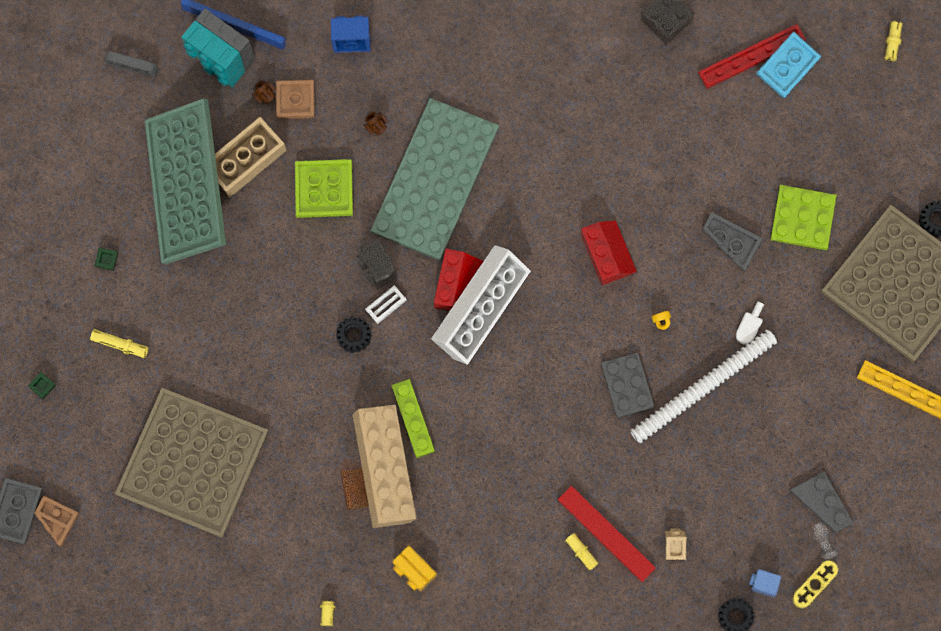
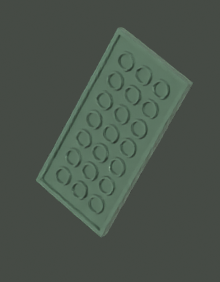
M203 98L146 119L145 127L161 263L169 264L226 245L208 100Z
M430 98L372 226L371 233L441 261L499 129V125Z

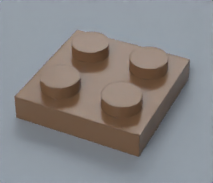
M314 80L276 81L277 119L315 118Z

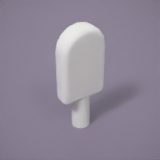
M757 302L751 314L745 313L736 331V339L740 344H750V341L755 339L763 322L759 318L764 306L763 303Z

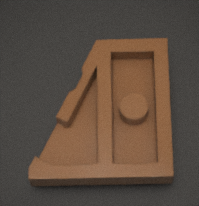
M43 496L35 511V515L56 541L57 545L62 547L79 513Z

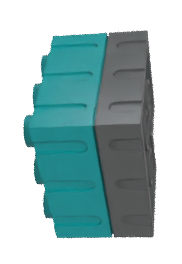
M204 9L195 19L196 21L181 36L184 43L183 46L190 57L193 59L196 57L201 60L200 63L207 74L210 76L214 74L222 85L227 86L228 84L230 87H233L255 60L250 41L207 9Z

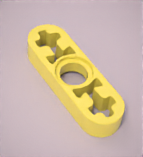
M825 561L795 592L793 595L795 606L798 608L807 607L837 575L838 567L834 562ZM824 566H832L833 569L831 571L833 574L829 573L824 577L827 580L825 583L823 578L818 576L817 573L819 572L822 575L825 572ZM812 579L819 580L821 584L820 589L813 590L810 587V581ZM805 586L810 593L814 594L813 597L809 594L805 598L806 604L804 602L799 603V597L797 596L798 594L802 596L806 592L803 589Z

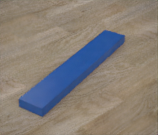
M181 1L182 9L199 16L204 9H207L237 32L282 50L286 46L285 38L195 1Z

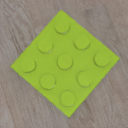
M352 159L295 161L296 218L353 216Z
M780 185L770 240L827 250L836 195Z

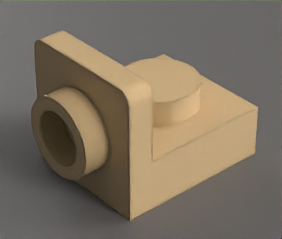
M677 528L665 531L666 560H686L685 531Z

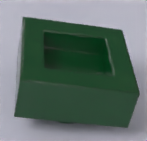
M99 248L94 266L114 271L119 254L118 251Z
M40 372L28 387L44 400L56 385Z

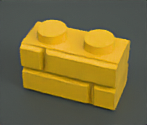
M410 546L392 562L395 565L393 570L400 577L404 575L408 579L406 583L414 591L418 589L421 592L437 576V573Z

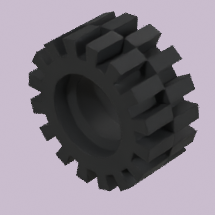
M940 200L926 204L919 215L920 227L924 228L932 236L936 235V237L941 235V225H934L930 220V215L935 212L941 214Z
M351 316L350 319L345 318L344 322L339 323L340 326L337 327L336 337L341 348H344L347 352L351 351V353L355 351L361 352L362 349L365 350L366 346L370 344L371 330L364 319L361 320L360 317L354 318V316ZM351 328L359 329L361 331V338L355 342L348 340L346 336L348 330Z
M742 598L726 601L718 612V621L722 629L724 628L726 631H748L755 621L754 609L750 606V603ZM739 609L743 612L744 620L742 623L734 624L730 621L729 613L731 610Z

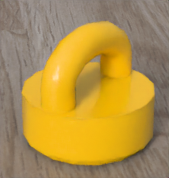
M670 311L652 315V321L656 323L659 329L665 330L670 326ZM665 320V325H661L660 321Z

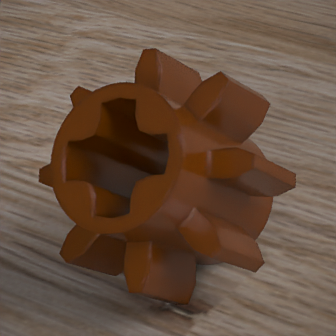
M262 80L254 85L253 90L255 92L252 96L259 103L263 101L267 104L274 99L276 88L269 81L265 83Z
M371 112L365 118L366 124L364 127L371 135L374 133L380 135L386 130L387 126L385 123L388 120L381 112L378 114Z

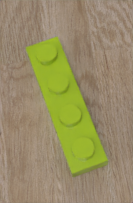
M410 379L391 385L416 458L435 452Z

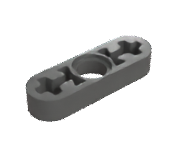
M108 51L104 62L108 65L126 70L133 69V72L155 77L158 66L151 62Z

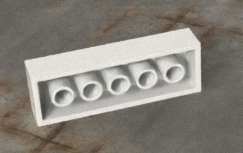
M495 245L431 339L454 360L468 365L530 273V270L510 250Z

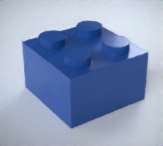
M357 15L354 18H346L345 16L331 18L333 51H371L369 18L362 15Z

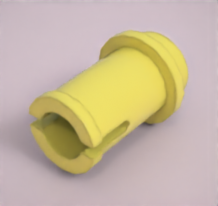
M322 601V605H320V608H322L320 625L333 626V610L336 606H334V602Z

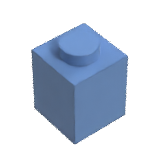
M758 569L756 574L752 573L749 585H752L751 591L775 597L781 576Z

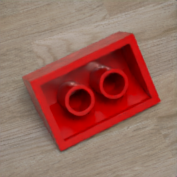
M616 221L597 222L581 228V237L601 286L637 273Z
M446 249L434 299V308L450 311L483 261L465 252Z

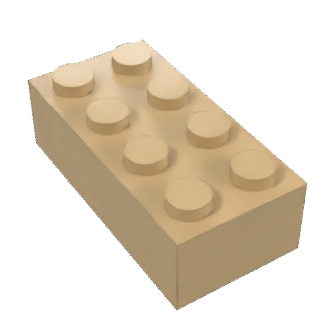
M261 117L215 154L219 188L228 198L233 196L286 152L285 144Z

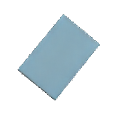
M793 32L756 74L780 96L785 98L821 56Z

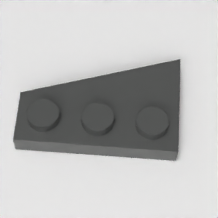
M712 212L702 229L743 272L747 269L762 241L761 237Z
M825 472L790 490L794 496L800 499L806 507L812 510L835 533L853 524Z

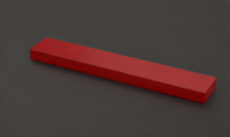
M796 24L699 71L698 74L706 89L768 60L793 32L806 41L799 26Z
M572 486L558 498V501L641 582L656 569Z

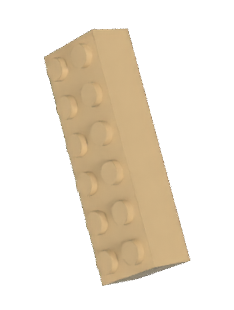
M396 405L358 409L353 414L372 527L379 528L411 523L416 519Z

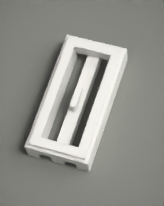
M394 285L369 305L365 311L379 324L407 299ZM395 291L396 294L374 313L371 311ZM397 298H401L399 301H397L393 306H391L388 310H386L382 315H380L377 318V315L380 312H382L386 307L393 303Z

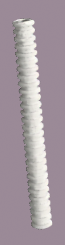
M765 330L764 334L761 333L760 337L755 338V341H750V344H746L745 348L742 347L741 351L736 352V355H731V358H727L726 362L723 361L722 365L717 366V369H712V372H708L707 376L704 375L703 379L698 380V383L695 382L693 386L688 387V390L685 389L683 394H679V397H674V400H670L669 404L666 403L664 408L660 407V411H655V414H651L650 418L645 419V422L641 421L640 425H636L635 429H631L634 439L638 443H642L643 439H648L647 436H652V433H656L657 429L662 428V425H667V422H671L672 418L675 419L677 414H681V411L684 412L686 408H690L691 404L696 403V400H701L700 397H705L706 393L709 394L710 390L715 389V386H720L719 383H724V380H728L729 376L734 375V372L737 373L739 369L744 368V365L747 366L748 362L753 361V358L756 359L758 355L763 354V351L766 352L767 348L772 347V344H777L773 333Z

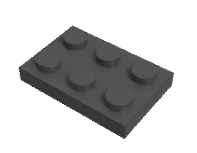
M638 353L601 363L617 418L654 409L653 400Z
M7 478L4 479L0 492L1 539L26 545L43 488Z

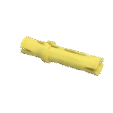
M97 329L92 331L90 337L91 341L119 349L127 355L130 353L145 358L149 349L147 346L137 344L131 339H122Z

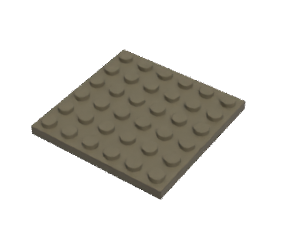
M890 205L823 288L821 293L914 363L941 328V242Z
M161 388L115 495L223 538L269 430Z

